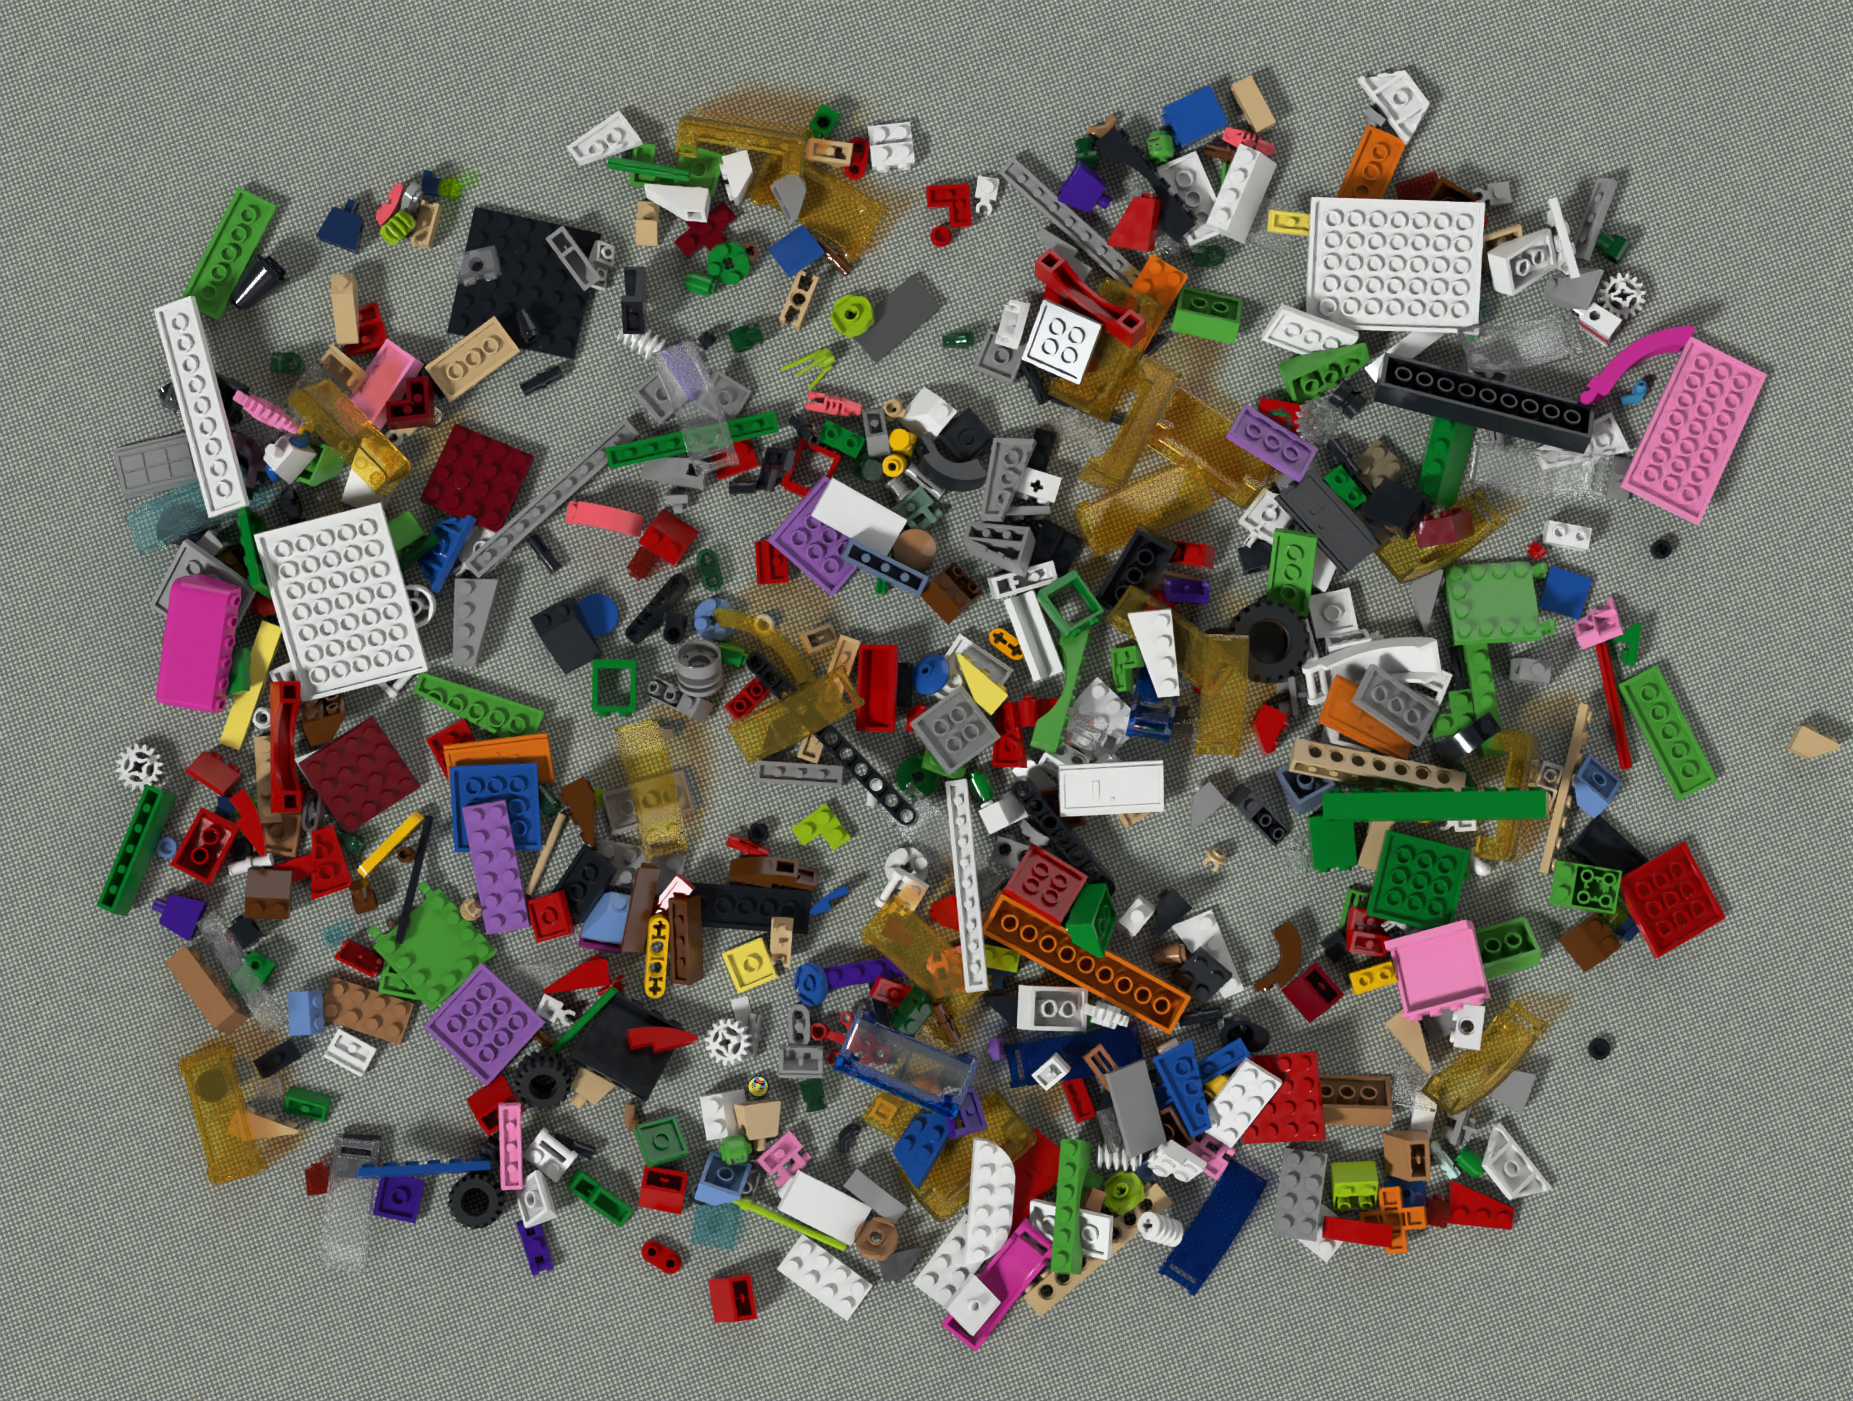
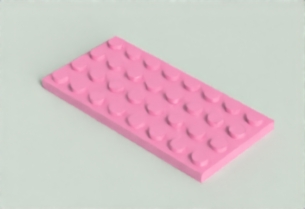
M1690 337L1682 349L1619 487L1695 525L1700 524L1767 374Z

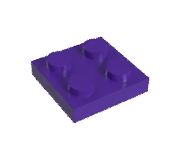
M410 1176L380 1178L372 1215L416 1223L425 1179Z

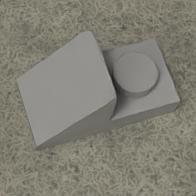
M1613 456L1605 498L1622 502L1628 501L1629 491L1619 486L1632 459Z

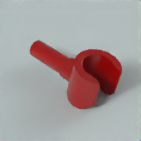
M618 975L612 984L598 990V995H603L611 986L622 991L628 984V982L625 984L619 982L624 975Z

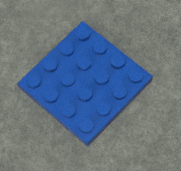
M537 762L450 765L454 853L470 852L462 807L506 799L515 850L542 849Z

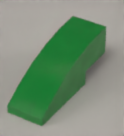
M580 1168L575 1171L566 1183L569 1191L584 1200L587 1205L620 1228L634 1211L613 1192Z

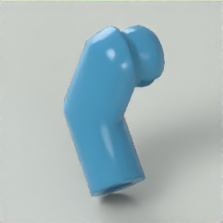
M1643 380L1637 381L1630 394L1619 396L1620 405L1640 403L1648 391L1647 383Z

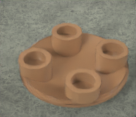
M909 529L899 534L893 545V554L896 561L914 570H919L927 567L933 561L936 555V544L928 531Z

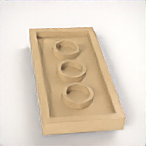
M494 316L425 366V369L452 403L521 351Z

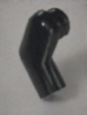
M847 1124L839 1132V1153L849 1152V1140L861 1132L858 1124Z

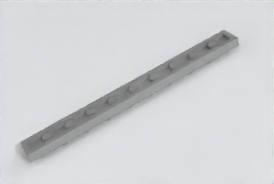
M1012 157L998 173L1129 292L1140 272L1112 246H1107V242L1065 203L1058 201L1054 193Z
M626 418L622 420L464 561V564L479 579L608 464L606 447L632 442L640 434Z

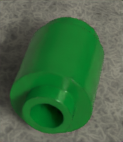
M694 271L693 273L688 272L684 288L688 289L691 293L709 298L711 294H715L718 283L715 282V277Z
M728 641L726 643L720 642L719 648L723 663L739 668L742 664L746 665V659L749 655V652H746L747 647Z
M978 769L968 774V786L979 803L995 796L994 788L986 771L981 772Z
M1464 1146L1454 1158L1458 1162L1457 1165L1472 1178L1475 1176L1479 1178L1485 1172V1169L1481 1166L1483 1158L1472 1148L1468 1149Z

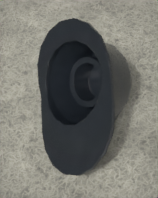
M1234 1015L1230 1018L1225 1017L1224 1027L1219 1034L1220 1040L1225 1045L1241 1037L1249 1052L1263 1050L1270 1041L1268 1031L1262 1026L1252 1023L1244 1015Z

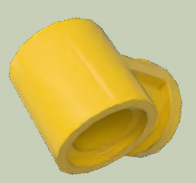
M895 429L889 436V444L892 447L891 451L899 452L906 457H912L918 436L903 429Z

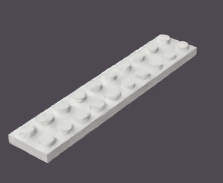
M188 296L156 308L154 312L208 518H214L249 506L250 503L195 296Z

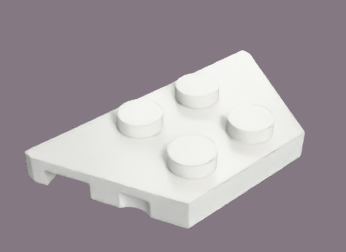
M1405 70L1396 71L1392 74L1382 73L1376 77L1365 78V76L1358 78V83L1404 144L1407 145L1430 106L1429 101Z
M1557 197L1548 199L1551 210L1547 211V228L1551 229L1558 269L1563 271L1565 275H1570V279L1578 278L1580 274L1574 257L1576 249L1574 243L1569 240V225L1567 221L1564 222Z
M1500 1122L1493 1125L1481 1166L1508 1200L1550 1190L1552 1187Z

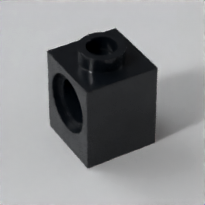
M243 915L232 920L233 925L228 928L243 950L250 948L265 937L253 918H245Z

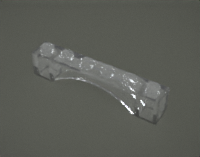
M213 911L196 923L262 1030L271 1034L289 1021L278 1003L251 968L235 937L228 929L229 925L223 915Z

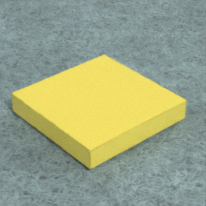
M762 937L722 953L738 994L779 977L774 965L771 963V957Z

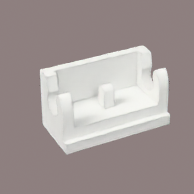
M1009 300V305H1005L995 343L1017 350L1031 303Z

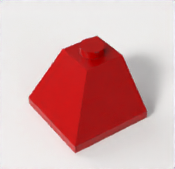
M954 893L930 904L932 909L928 910L933 922L938 920L939 925L960 932L957 899Z

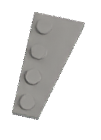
M455 578L453 666L478 667L498 589L501 584L499 579Z

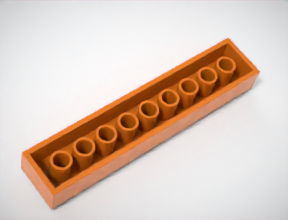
M1001 890L997 892L982 919L983 934L1169 1035L1191 999L1187 991L1108 948L1104 958L1094 956L1072 943L1070 934L1066 932L1065 925L1062 923L1059 926L1055 925L1009 897Z

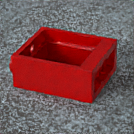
M801 439L794 457V466L791 468V472H786L780 485L781 488L804 498L811 489L790 481L804 448L806 447L833 459L826 475L830 480L842 459L838 455V450L829 446L825 449L811 441L814 444L812 447L806 440Z

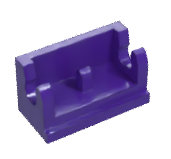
M1163 579L1162 603L1209 604V582Z

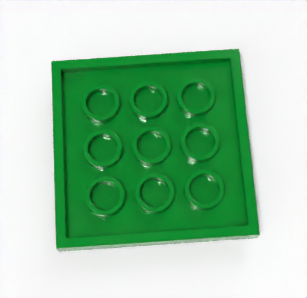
M1385 830L1365 915L1426 930L1453 923L1470 850Z

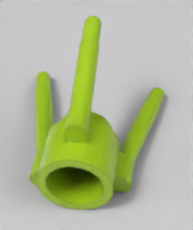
M827 348L823 350L818 349L810 355L782 366L780 370L784 371L813 359V363L796 373V377H800L815 366L820 370L824 368L808 387V390L811 391L824 375L833 369L831 364L835 362V358Z

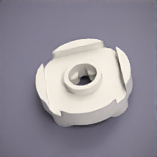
M904 847L895 850L889 855L885 863V872L888 880L892 877L891 873L895 867L900 868L902 864L906 865L908 862L911 864L910 868L913 869L910 874L923 882L925 881L928 874V865L920 851L911 847ZM899 880L896 888L902 890L905 882Z

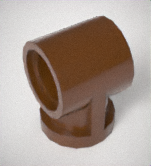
M366 878L355 880L349 885V891L352 893L353 907L357 915L379 909L375 890L373 888L370 889V881Z

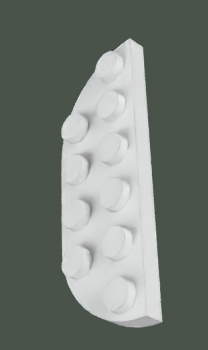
M974 1137L964 1257L966 1265L982 1262L997 1253L1006 1242L1012 1225L1015 1170L1012 1161L998 1144L979 1137Z

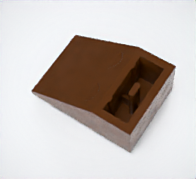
M583 776L560 788L562 793L559 796L563 804L567 807L569 806L572 810V813L569 815L575 826H580L582 832L579 834L584 844L595 847L597 846V795L588 778Z

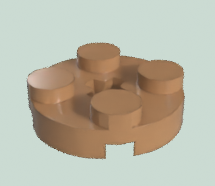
M873 1217V1220L868 1222L865 1220L855 1231L854 1237L857 1250L868 1259L880 1261L888 1259L899 1243V1236L895 1225L884 1217ZM877 1235H880L881 1240L878 1242H874L873 1239H871L872 1237H877Z

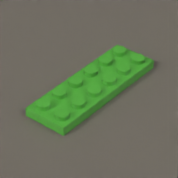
M238 187L181 299L195 296L199 312L220 322L232 299L231 294L252 260L278 207Z
M1657 665L1617 685L1677 800H1681L1717 781Z

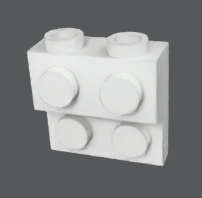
M910 122L867 126L872 170L884 173L889 172L890 168L909 170L911 166H915Z
M1173 1140L1168 1141L1166 1144H1161L1147 1158V1162H1149L1147 1167L1152 1169L1156 1175L1166 1178L1172 1173L1176 1179L1186 1183L1204 1171L1207 1162Z

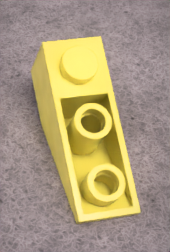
M958 653L956 657L973 700L991 716L1008 697V694L1005 693L1008 689L998 681L996 684L989 679L991 675L981 667L978 670L972 665L975 661L966 653L963 655Z

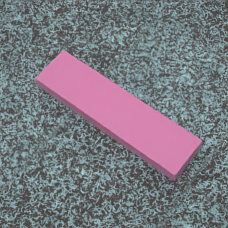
M521 1102L498 1103L501 1190L523 1189Z

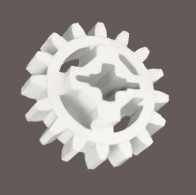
M1617 273L1615 278L1611 275L1608 277V282L1604 281L1601 284L1605 289L1598 291L1602 295L1598 302H1603L1602 308L1607 309L1617 317L1622 316L1623 320L1628 319V314L1632 318L1636 315L1635 311L1640 312L1642 310L1639 304H1644L1646 301L1641 298V296L1646 294V291H1640L1639 289L1643 284L1635 283L1637 277H1634L1632 280L1629 279V273L1625 274L1623 278L1620 273ZM1615 284L1614 292L1608 294L1611 286ZM1621 293L1622 296L1628 297L1622 300V298L1616 296ZM1635 299L1633 306L1629 309V302Z
M135 744L134 750L128 746L126 747L127 754L120 753L123 759L116 761V763L121 765V768L116 769V772L122 773L118 779L126 780L125 787H129L132 784V790H137L140 787L141 791H144L146 784L154 786L153 781H161L157 776L158 774H164L160 767L164 766L165 763L159 762L162 755H155V748L148 750L149 745L144 744L141 749L140 744ZM138 753H145L149 757L142 759ZM130 760L129 768L127 769V763ZM138 763L144 764L142 771H136L139 767ZM152 766H154V771H153V773H152V775H151V774H150L151 768H152ZM139 776L143 782H136L131 778Z
M1099 1001L1096 1002L1095 1006L1085 1003L1082 1011L1083 1014L1092 1016L1090 1022L1111 1029H1115L1117 1024L1127 1027L1130 1017L1120 1014L1121 1008Z
M729 1018L727 1021L726 1019H721L719 1023L712 1024L714 1029L707 1030L710 1037L705 1038V1041L709 1042L710 1045L705 1048L706 1050L711 1049L710 1058L717 1057L716 1063L723 1061L724 1066H728L730 1063L736 1065L738 1061L745 1060L743 1055L750 1054L747 1047L753 1045V1043L748 1042V1038L752 1037V1035H746L747 1026L740 1027L742 1021L734 1023V1018ZM730 1039L731 1043L727 1045L726 1041Z

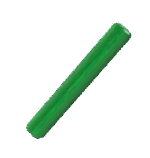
M609 157L607 166L612 170L686 182L690 180L691 171L685 168L617 157Z

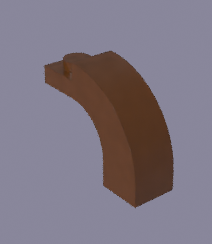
M1291 921L1285 922L1270 932L1279 947L1280 958L1273 971L1251 984L1255 992H1267L1274 987L1272 985L1274 982L1278 988H1282L1296 974L1301 962L1302 947L1299 935Z

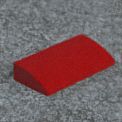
M859 645L856 731L895 732L899 645Z

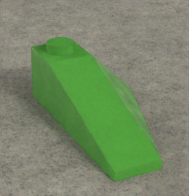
M1366 343L1299 355L1278 364V368L1291 402L1303 405L1304 407L1320 399V394L1328 388H1335L1337 386L1336 382L1344 376H1351L1370 361Z

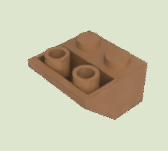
M1427 1129L1384 1131L1385 1174L1406 1181L1431 1180Z

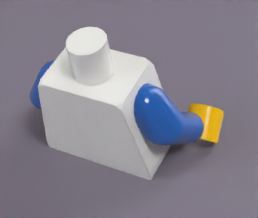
M303 423L297 431L298 436H282L275 444L267 445L265 449L266 454L263 459L267 463L266 475L270 481H277L280 476L288 484H291L317 455L309 445L311 433L314 429L308 424Z

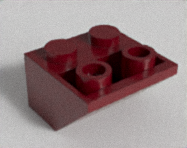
M1311 962L1280 990L1309 1023L1329 1010L1344 996L1343 992L1316 962Z

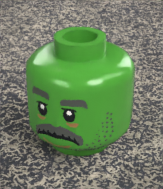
M1166 131L1150 133V137L1145 141L1147 158L1155 161V164L1168 163V159L1174 156L1173 137L1168 135Z
M743 1135L726 1137L723 1139L722 1144H719L722 1161H726L728 1165L745 1163L748 1161V1154H752L751 1142L746 1141Z

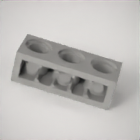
M1003 833L1002 837L997 836L989 860L1016 869L1021 862L1019 859L1020 852L1028 850L1032 842L1024 840L1022 844L1015 841L1016 837ZM1002 843H1007L1011 847V852L1007 856L1001 855L998 851ZM1044 847V850L1060 858V856L1056 855L1057 851Z

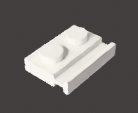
M339 1028L323 1057L363 1077L378 1049Z

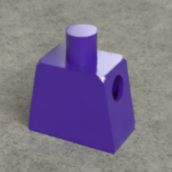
M1078 160L1057 193L1058 201L1086 212H1091L1095 204L1106 209L1112 200L1111 197L1103 193L1106 188L1105 181L1080 160Z
M170 894L168 901L156 898L152 905V910L162 913L159 920L161 925L185 940L192 941L209 902Z

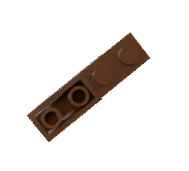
M766 856L746 857L730 861L728 880L771 888L772 883L815 891L818 869L799 865V860Z

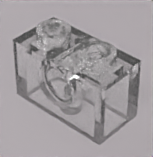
M495 246L452 255L457 280L460 284L463 283L464 286L477 283L476 280L484 278L485 281L495 280L498 278L497 275H502ZM481 262L483 263L482 269L478 272L473 271V264Z

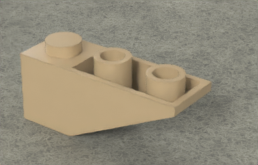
M244 1105V1108L239 1107L236 1109L228 1133L246 1140L298 1134L302 1129L297 1127L298 1123L290 1120L282 1122L277 1120L278 1116L265 1112L263 1115L257 1113L256 1108Z

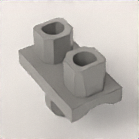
M1294 676L1275 683L1276 694L1287 693L1288 701L1277 703L1278 710L1287 715L1290 714V717L1299 715L1297 698H1299L1300 706H1306V697L1309 695L1308 692L1305 693L1304 684L1297 685L1298 693L1296 694Z
M1450 1106L1447 1117L1457 1120L1455 1128L1444 1125L1440 1136L1449 1140L1450 1144L1460 1146L1464 1130H1466L1464 1135L1466 1140H1470L1472 1133L1478 1134L1479 1130L1474 1128L1475 1119L1470 1118L1468 1126H1466L1471 1108Z

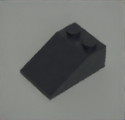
M575 597L566 598L530 617L540 639L565 675L588 664L593 659L603 656Z

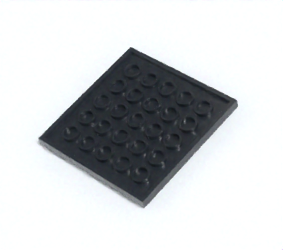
M475 207L447 333L466 337L495 316L519 349L575 360L590 287L585 291L581 288L545 239L564 225ZM564 226L589 260L595 241H601L602 234ZM522 309H527L541 328V337L531 343H526L520 335L516 313Z

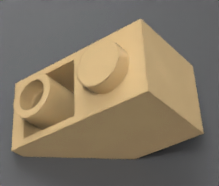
M1805 724L1804 726L1796 727L1786 750L1804 759H1809L1840 749L1841 745L1836 743L1837 739L1828 734L1823 736L1816 732L1817 729L1815 727Z

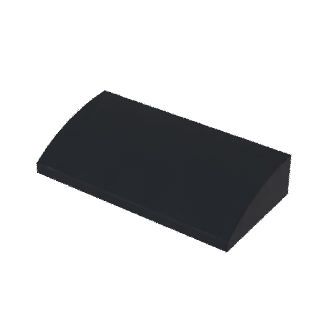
M1600 815L1592 818L1566 847L1584 865L1622 871V876L1649 861Z

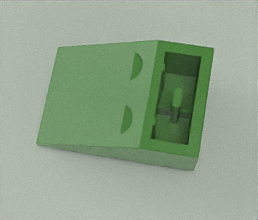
M1556 860L1549 904L1550 906L1572 910L1615 914L1622 871Z

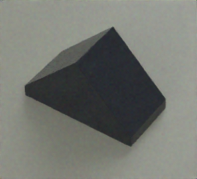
M1017 993L986 995L983 998L988 1005L1015 1029L1017 1028Z

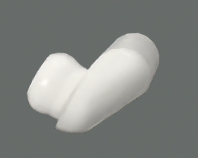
M878 779L873 782L872 787L874 791H879L882 788L881 780ZM868 791L866 806L877 807V799Z
M1478 847L1467 848V850H1470L1469 868L1480 876L1488 875L1491 872V866L1479 859Z

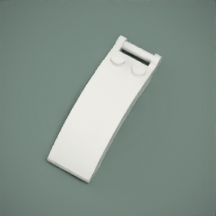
M1399 637L1375 640L1339 650L1314 662H1306L1301 665L1307 683L1308 704L1317 705L1325 701L1336 674L1359 685L1370 664L1377 665L1401 683L1427 684L1442 677L1437 640L1429 637ZM1317 671L1321 686V692L1317 693L1314 673Z

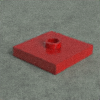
M564 890L525 901L537 943L575 933Z

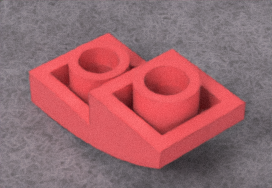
M395 183L394 189H390L389 192L391 204L382 203L381 208L377 209L376 221H378L381 228L398 213L402 197L406 191L404 185Z

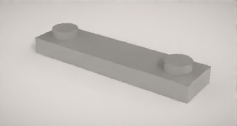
M1597 178L1574 240L1576 249L1574 257L1576 261L1589 262L1618 184L1614 179Z
M756 760L755 782L842 788L843 766Z

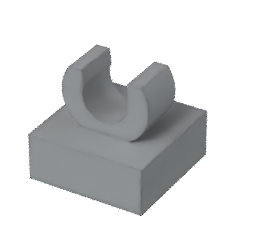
M689 490L667 491L666 504H673L674 513H683V503L689 502Z

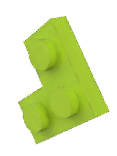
M826 803L791 828L803 846L820 834L823 835L833 850H836L851 839Z

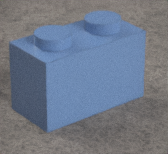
M322 990L287 992L290 1036L323 1034L325 1022L323 1017Z

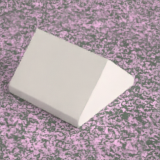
M535 1170L523 1180V1189L514 1190L525 1228H530L558 1217L546 1177L540 1170Z

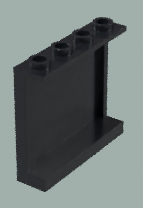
M616 989L618 992L590 1021L569 1061L647 1102L675 1049L655 1054L652 1045L630 1050L626 1034L628 1029L640 1027H667L683 1031L685 1029L682 1028L681 1023L672 1019L668 1021L663 1018V1014L654 1009L650 1011L644 1008L642 1002L636 999L631 1001L624 997L625 994Z

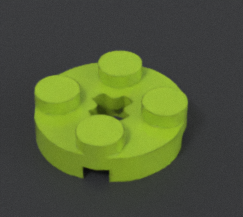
M845 295L838 299L832 307L834 310L832 315H830L831 323L835 330L846 338L861 335L874 324L873 308L863 296ZM850 312L857 313L854 319H848Z
M1122 1171L1115 1173L1104 1184L1106 1196L1103 1204L1117 1215L1126 1214V1212L1132 1210L1145 1198L1143 1182L1133 1172L1124 1173ZM1124 1189L1126 1192L1121 1195L1120 1191Z

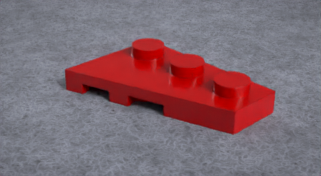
M333 824L312 830L311 900L349 888V885L352 883Z

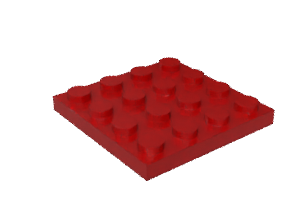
M1685 841L1621 877L1619 893L1654 958L1663 956L1726 918Z
M1318 1052L1251 1055L1248 1058L1249 1060L1281 1079L1282 1085L1242 1134L1243 1144L1325 1140L1326 1129ZM1241 1063L1235 1066V1070L1239 1067Z

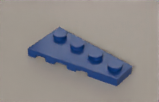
M1192 1039L1152 1058L1191 1137L1212 1128Z

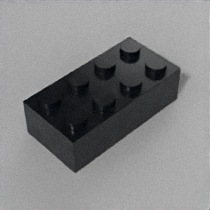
M1139 522L1097 592L1095 598L1098 603L1130 622L1127 613L1139 611L1173 555L1177 544Z

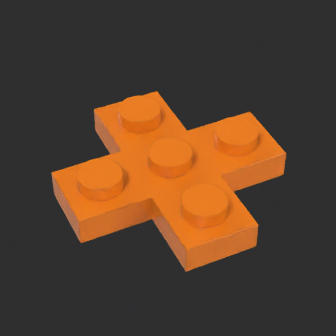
M1401 1186L1378 1188L1380 1210L1359 1212L1360 1219L1393 1225L1391 1248L1385 1247L1386 1254L1409 1252L1406 1230L1428 1228L1425 1206L1404 1208Z

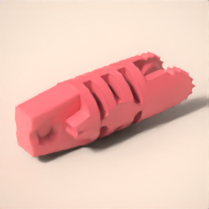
M1226 127L1223 133L1222 140L1236 148L1239 144H1243L1264 155L1267 154V156L1273 155L1276 152L1272 143L1270 144L1262 140V136L1246 130Z
M814 391L808 392V398L817 402H808L805 406L807 410L835 416L840 415V417H860L862 404L839 396H829V394Z

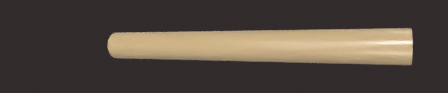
M558 813L524 893L533 896L567 817L566 815Z

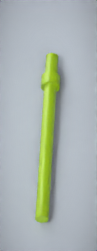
M746 1196L732 1202L739 1205V1208L744 1211L750 1210L841 1251H844L847 1246L846 1243L758 1205Z

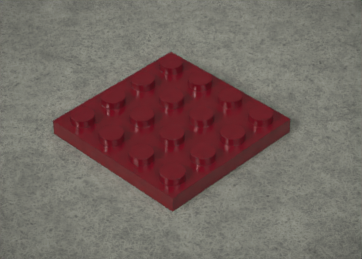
M455 423L419 501L459 519L470 515L477 519L474 525L496 534L503 528L535 457Z
M373 715L299 762V766L347 834L421 787Z

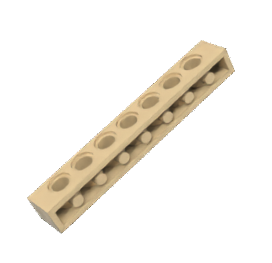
M1295 738L1290 753V772L1374 789L1383 788L1389 792H1395V788H1408L1410 792H1417V788H1430L1432 792H1439V788H1452L1454 792H1461V788L1465 787V772L1416 763L1411 760L1397 759L1391 756L1377 755L1371 752H1362L1347 747L1333 746L1328 743Z
M1148 1181L1144 1184V1199L1152 1201L1151 1207L1148 1210H1143L1140 1208V1203H1138L1136 1207L1126 1212V1214L1133 1213L1135 1215V1221L1132 1224L1124 1223L1123 1218L1126 1214L1121 1216L1115 1212L1109 1214L1113 1216V1227L1119 1230L1118 1236L1112 1238L1111 1256L1140 1232L1137 1223L1142 1214L1152 1212L1160 1215L1173 1204L1171 1199L1155 1181L1153 1183ZM1083 1255L1086 1262L1082 1266L1081 1275L1069 1274L1068 1279L1065 1281L1058 1280V1273L1051 1272V1268L1048 1267L1040 1274L1041 1279L1036 1283L1034 1281L1030 1282L1025 1288V1292L1022 1294L1023 1298L1041 1317L1106 1260ZM1045 1284L1051 1285L1053 1288L1049 1295H1043L1040 1292L1041 1287Z

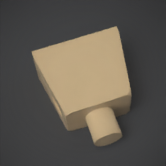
M580 1067L571 1084V1088L577 1094L570 1103L580 1110L587 1101L596 1105L616 1085Z
M764 1099L734 1104L740 1135H743L745 1139L753 1140L754 1151L767 1150L766 1138L778 1135L780 1100Z

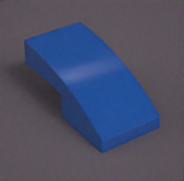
M847 885L836 889L822 898L811 909L810 915L813 916L832 909L829 900L849 894Z

